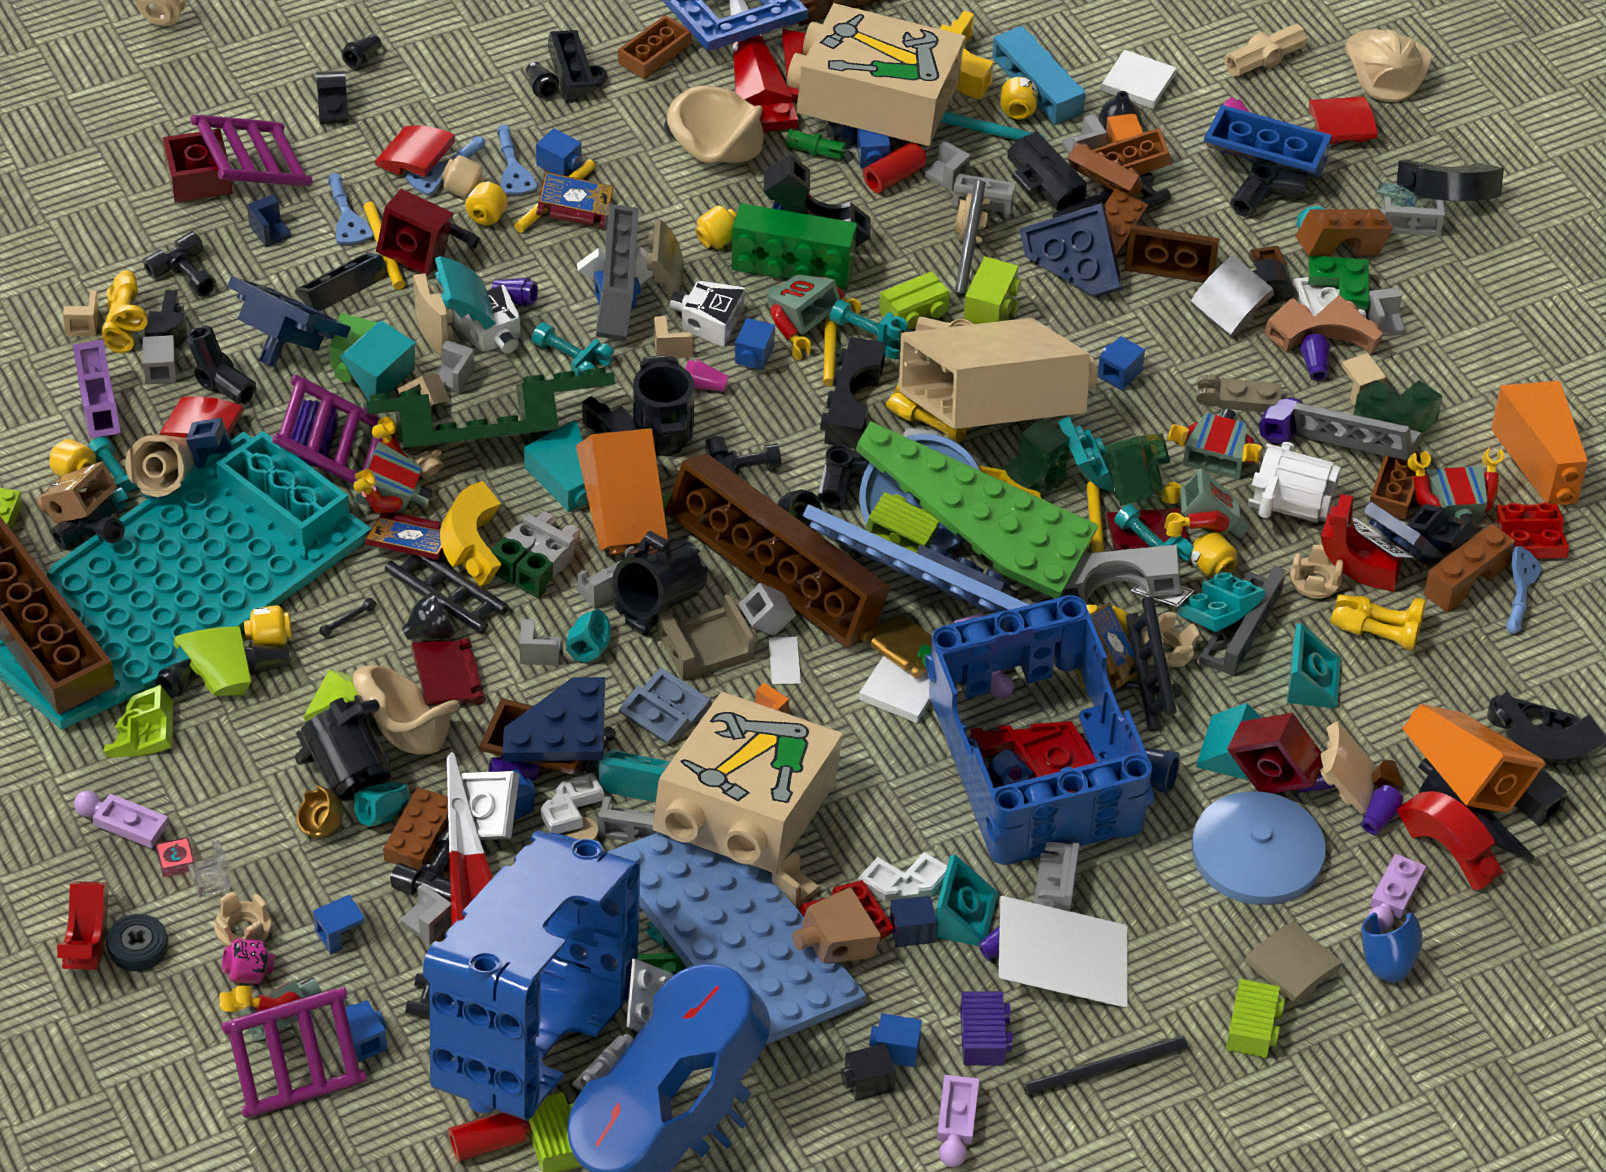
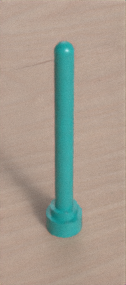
M945 112L941 120L942 123L1012 140H1018L1033 133L950 112Z

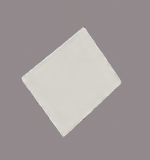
M1001 896L999 978L1127 1007V925Z

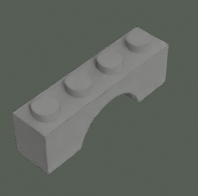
M1177 545L1084 554L1061 597L1074 595L1087 603L1089 597L1096 589L1115 581L1135 583L1141 586L1149 597L1181 594Z

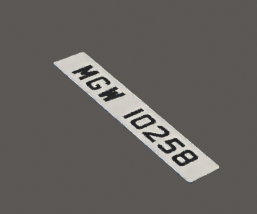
M1353 518L1354 526L1361 535L1392 556L1414 558L1357 518Z

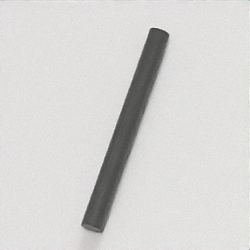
M975 180L954 292L958 296H965L967 292L986 182L981 180Z

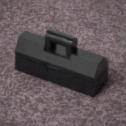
M1038 131L1018 139L1008 149L1007 158L1018 169L1013 173L1012 178L1029 196L1041 193L1058 211L1085 199L1087 182Z

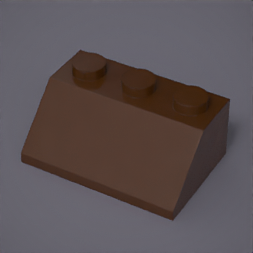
M1131 225L1125 271L1204 283L1216 269L1220 238Z
M501 698L480 743L479 751L503 756L504 727L533 706ZM589 760L522 762L574 775L582 772Z

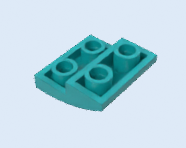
M442 256L435 258L438 268L435 276L444 290L441 293V298L445 306L449 310L453 308L460 318L469 314L473 321L478 320L485 329L495 325L496 322L485 282L475 272L457 261Z
M1069 416L1058 421L1077 466L1084 476L1104 490L1110 492L1117 490L1113 478L1118 475L1111 460L1105 461L1103 458L1108 452L1101 438L1094 439L1090 429L1083 431L1081 425L1074 427Z
M1218 573L1214 575L1213 579L1202 582L1203 593L1191 595L1188 600L1183 601L1177 607L1178 615L1216 632L1228 627L1248 614L1265 597V590L1253 585L1250 581L1236 578L1231 573Z

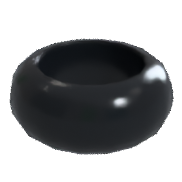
M598 65L589 66L592 75L600 76L593 78L596 87L604 85L608 79L607 71Z

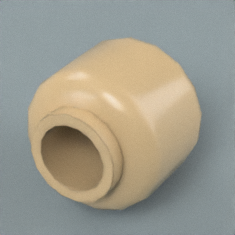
M461 155L457 156L454 160L449 159L441 176V180L444 181L445 190L464 199L468 198L475 186L485 182L486 178L481 176L483 171L481 164Z

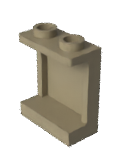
M730 594L723 596V607L678 622L675 621L671 612L658 615V636L683 681L754 659V645L758 643L756 632L752 626L748 627L743 611L738 604H735Z

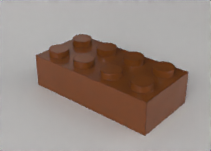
M664 15L618 49V63L645 79L692 44V33L685 26Z
M1160 128L1092 150L1096 153L1098 151L1102 152L1111 161H1119L1128 170L1129 168L1136 170L1139 173L1138 175L1172 165Z
M1076 143L1067 157L1070 166L1075 171L1113 191L1115 188H1118L1137 198L1143 188L1141 178L1136 170L1124 168L1123 164L1119 161L1107 159L1105 154L1099 151L1098 153L1092 151V148L1084 143L1082 145Z
M1118 188L1114 189L1105 204L1116 257H1118L1129 240L1130 226L1139 224L1148 204Z
M1416 450L1417 461L1419 464H1422L1420 459L1422 452ZM1384 456L1370 496L1372 503L1392 516L1405 520L1415 494L1413 476H1416V472L1409 468L1408 460Z
M419 787L416 788L383 848L384 861L395 865L402 863L419 870L422 865L428 864L437 848V841L449 826L448 796Z

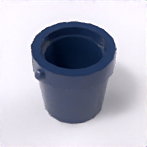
M1145 748L1152 765L1151 786L1160 792L1169 793L1178 775L1180 754L1172 750L1164 751Z

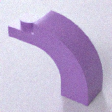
M104 340L72 344L89 438L121 433Z

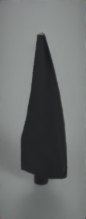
M1427 758L1423 759L1418 768L1428 776L1423 782L1419 793L1429 791L1443 793L1466 806ZM1466 806L1487 828L1495 841L1493 845L1518 856L1533 860L1535 856L1498 820L1491 810Z

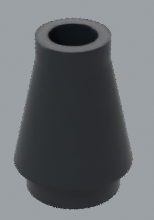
M370 34L367 37L347 43L342 51L344 63L352 69L363 68L375 52L381 48L380 38L375 34Z
M531 62L527 65L526 74L529 77L533 93L537 97L549 99L556 95L559 89L558 77L544 68L539 62Z
M249 643L247 647H244L251 675L289 666L290 656L288 647L280 648Z
M191 659L179 661L159 671L155 681L156 686L161 685L170 698L181 696L197 675L190 666Z

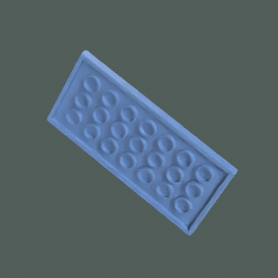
M809 504L803 514L805 518L812 521L809 527L827 536L828 539L851 551L854 549L864 557L877 563L881 561V563L889 566L891 569L906 576L909 574L932 588L936 586L947 595L960 601L965 599L966 602L989 614L993 612L994 614L1029 605Z
M659 832L608 851V853L639 862V907L687 968L699 964L727 966L738 972L759 994L767 1006L770 1017V1031L766 1045L865 1003L867 995L840 962L827 964L821 962L812 947L803 950L796 949L792 933L795 930L802 929L804 917L785 893L772 882V877L766 870L750 864L738 863L730 857L687 842L676 841L668 835Z

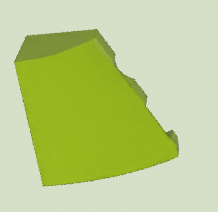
M240 626L210 628L175 636L173 640L174 646L177 649L182 647L191 659V668L204 679L205 686L213 696L244 695L251 679Z
M161 685L131 696L126 706L125 714L115 726L119 734L113 744H106L104 747L106 756L112 758L134 757L172 748L173 700Z

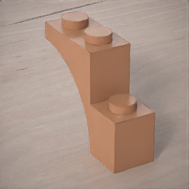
M1340 295L1315 317L1306 305L1299 304L1292 298L1268 319L1264 333L1286 353L1293 347L1301 344L1306 336L1321 334L1326 338L1353 343L1369 354H1372L1379 347L1383 336L1379 326L1374 321L1367 320L1358 312L1357 307L1352 302L1345 301Z

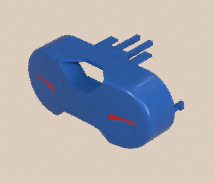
M699 964L688 967L672 976L653 996V1015L607 1075L586 1083L573 1104L568 1121L570 1148L577 1161L589 1172H671L689 1147L703 1158L710 1149V1146L702 1137L710 1133L727 1149L732 1143L716 1126L725 1114L742 1129L747 1124L731 1106L734 1096L740 1103L744 1104L751 1095V1092L740 1080L762 1052L770 1031V1017L765 1002L738 972L720 964ZM713 1067L709 1084L690 1109L672 1118L671 1099L692 1071Z

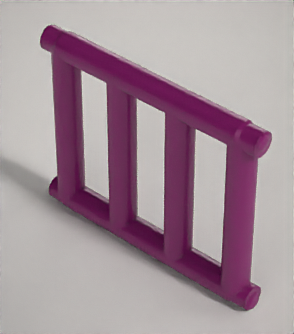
M210 115L191 116V124L198 127L219 168V179L291 186L312 185V177L306 176L284 134L285 126L283 123ZM211 127L222 128L243 170L231 168ZM236 130L247 131L268 172L256 170ZM261 132L272 134L292 174L281 173Z
M296 374L293 375L291 385L294 388L280 432L275 434L272 443L354 485V482L358 481L355 478L357 472L347 468L346 464L359 421L374 427L378 425V420L381 418L375 414L364 415L363 408ZM305 393L321 400L307 447L291 439ZM332 407L348 414L334 461L318 453ZM373 436L363 470L366 469L373 451L382 438L377 439Z
M345 987L325 991L221 1023V1029L225 1035H229L245 1101V1105L242 1106L244 1118L257 1116L367 1081L364 1070L359 1069L344 1000L347 999ZM330 1005L346 1074L326 1080L310 1011ZM297 1015L313 1084L293 1090L276 1021ZM263 1025L279 1094L259 1100L242 1031Z

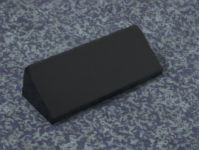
M550 31L548 50L565 102H571L594 91L596 85L578 31Z
M366 252L296 288L295 293L306 305L322 311L386 278L389 274L383 256Z

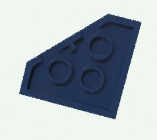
M1100 203L1020 228L1023 248L1027 258L1094 297L1123 290L1104 204Z
M572 677L504 727L503 761L603 760L605 677Z

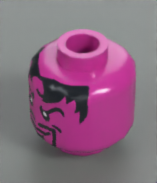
M235 939L230 946H225L222 957V972L227 973L231 982L257 985L263 982L266 974H272L274 954L268 953V948L264 941Z

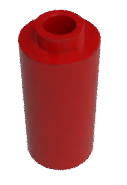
M910 142L865 167L863 170L865 183L874 193H880L923 169L926 165V153L920 145Z
M503 1112L448 1128L451 1148L457 1162L526 1142V1134L531 1133L528 1120L526 1121Z

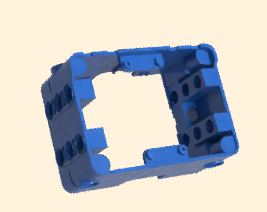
M1074 595L1064 596L941 626L933 632L931 654L925 656L926 669L930 679L929 696L987 850L993 861L1001 865H1008L1040 857L1041 853H1056L1055 851L1045 850V844L1048 842L1066 844L1074 842L1079 843L1080 847L1115 837H1133L1143 830L1146 808L1154 803V794L1150 783L1152 765L1130 711H1124L1123 717L1107 677V655L1083 599ZM1053 663L1061 671L1068 672L1076 668L1080 670L1082 681L1094 707L1082 710L1079 714V720L1097 763L1073 769L1066 767L1062 768L1061 772L993 788V783L976 740L966 737V725L961 724L957 709V683L960 682L967 699L991 693L992 672L1021 666L1028 684L1052 678Z
M537 830L531 836L533 843L529 846L526 845L515 856V863L512 866L504 865L462 911V915L466 917L461 921L457 920L445 933L446 939L443 942L435 941L430 946L423 963V976L430 984L431 1087L469 1100V1106L476 1112L490 1113L497 1109L500 1112L526 1121L533 1117L537 1108L564 1077L563 1072L545 1066L542 1063L543 1058L558 1040L567 1033L580 1032L598 1037L623 1005L629 1001L632 959L638 960L639 862L603 851L602 845L596 840L581 839L574 842Z

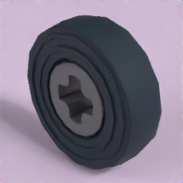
M132 914L122 917L112 925L108 931L106 946L110 959L119 968L127 971L141 972L153 968L163 960L167 954L169 940L164 925L157 918L147 914ZM143 938V944L138 942L134 945L131 944V941H138Z

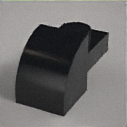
M345 70L316 72L319 124L348 123Z
M1263 259L1254 262L1256 270H1253V272L1273 288L1274 296L1268 300L1270 305L1297 295L1289 271L1282 262L1273 259Z
M165 290L161 312L149 311L148 324L145 327L144 334L145 337L173 335L175 349L182 345L187 338L184 304L179 303L178 291Z
M1424 504L1407 524V526L1426 538L1443 556L1449 550L1455 551L1465 544L1476 530L1471 521L1450 517L1445 508Z

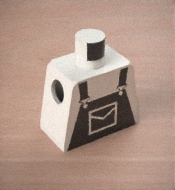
M698 281L690 295L674 292L670 300V309L682 312V328L685 331L725 347L744 311L745 288Z
M504 285L487 291L496 322L495 325L488 329H485L478 320L473 321L469 314L460 318L453 309L454 327L480 351L488 352L500 347L504 353L508 354L518 347L517 339L520 337V317Z

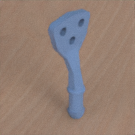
M502 124L497 129V135L502 146L501 152L507 161V168L501 177V188L507 196H522L535 192L537 190V183L531 173L516 161L514 156L515 146L510 135L511 130L507 125Z
M480 136L474 137L463 149L458 150L451 159L454 160L459 155L469 159L477 151L483 149L485 139ZM449 160L437 163L426 177L409 172L406 175L407 181L416 191L426 196H432L442 185L443 180H441V176Z
M337 173L330 174L328 184L332 188L333 200L341 211V217L336 225V243L338 245H357L373 238V231L367 222L348 207V196L344 191L341 176Z
M1521 546L1514 547L1512 553V571L1517 593L1512 603L1509 621L1506 623L1508 632L1512 634L1518 633L1522 628L1521 623L1527 610V588L1536 581L1542 571L1541 564L1533 554Z

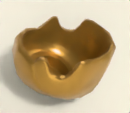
M317 785L316 790L304 793L305 799L299 806L296 820L299 829L312 838H324L331 835L341 825L344 809L341 799L333 791Z

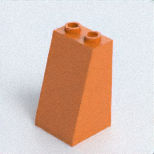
M1548 381L1500 385L1491 426L1492 432L1545 502L1558 505L1578 503L1588 460L1561 382Z
M652 428L592 434L576 445L599 550H610V555L625 554L627 548L631 546L638 547L648 531H652L668 540Z
M1420 704L1412 712L1410 719L1402 728L1466 806L1509 813L1546 764L1538 756L1463 712Z

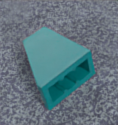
M575 420L524 447L525 469L567 512L588 503L576 445L583 440L578 423Z

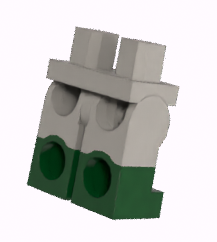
M545 511L537 517L527 514L523 518V523L517 525L491 549V552L501 563L495 576L511 585L516 582L517 588L540 599L546 592V585L552 578L574 560V548L580 542V530L572 525H566L562 530L557 529L556 519Z

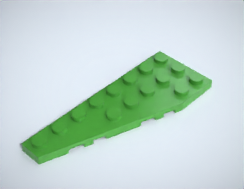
M870 421L857 443L856 451L883 474L887 472L899 482V487L905 493L911 492L921 501L920 505L955 535L959 533L972 544L971 549L980 556L984 554L994 563L993 567L998 572L1055 599L1062 596L1093 539L1098 524Z

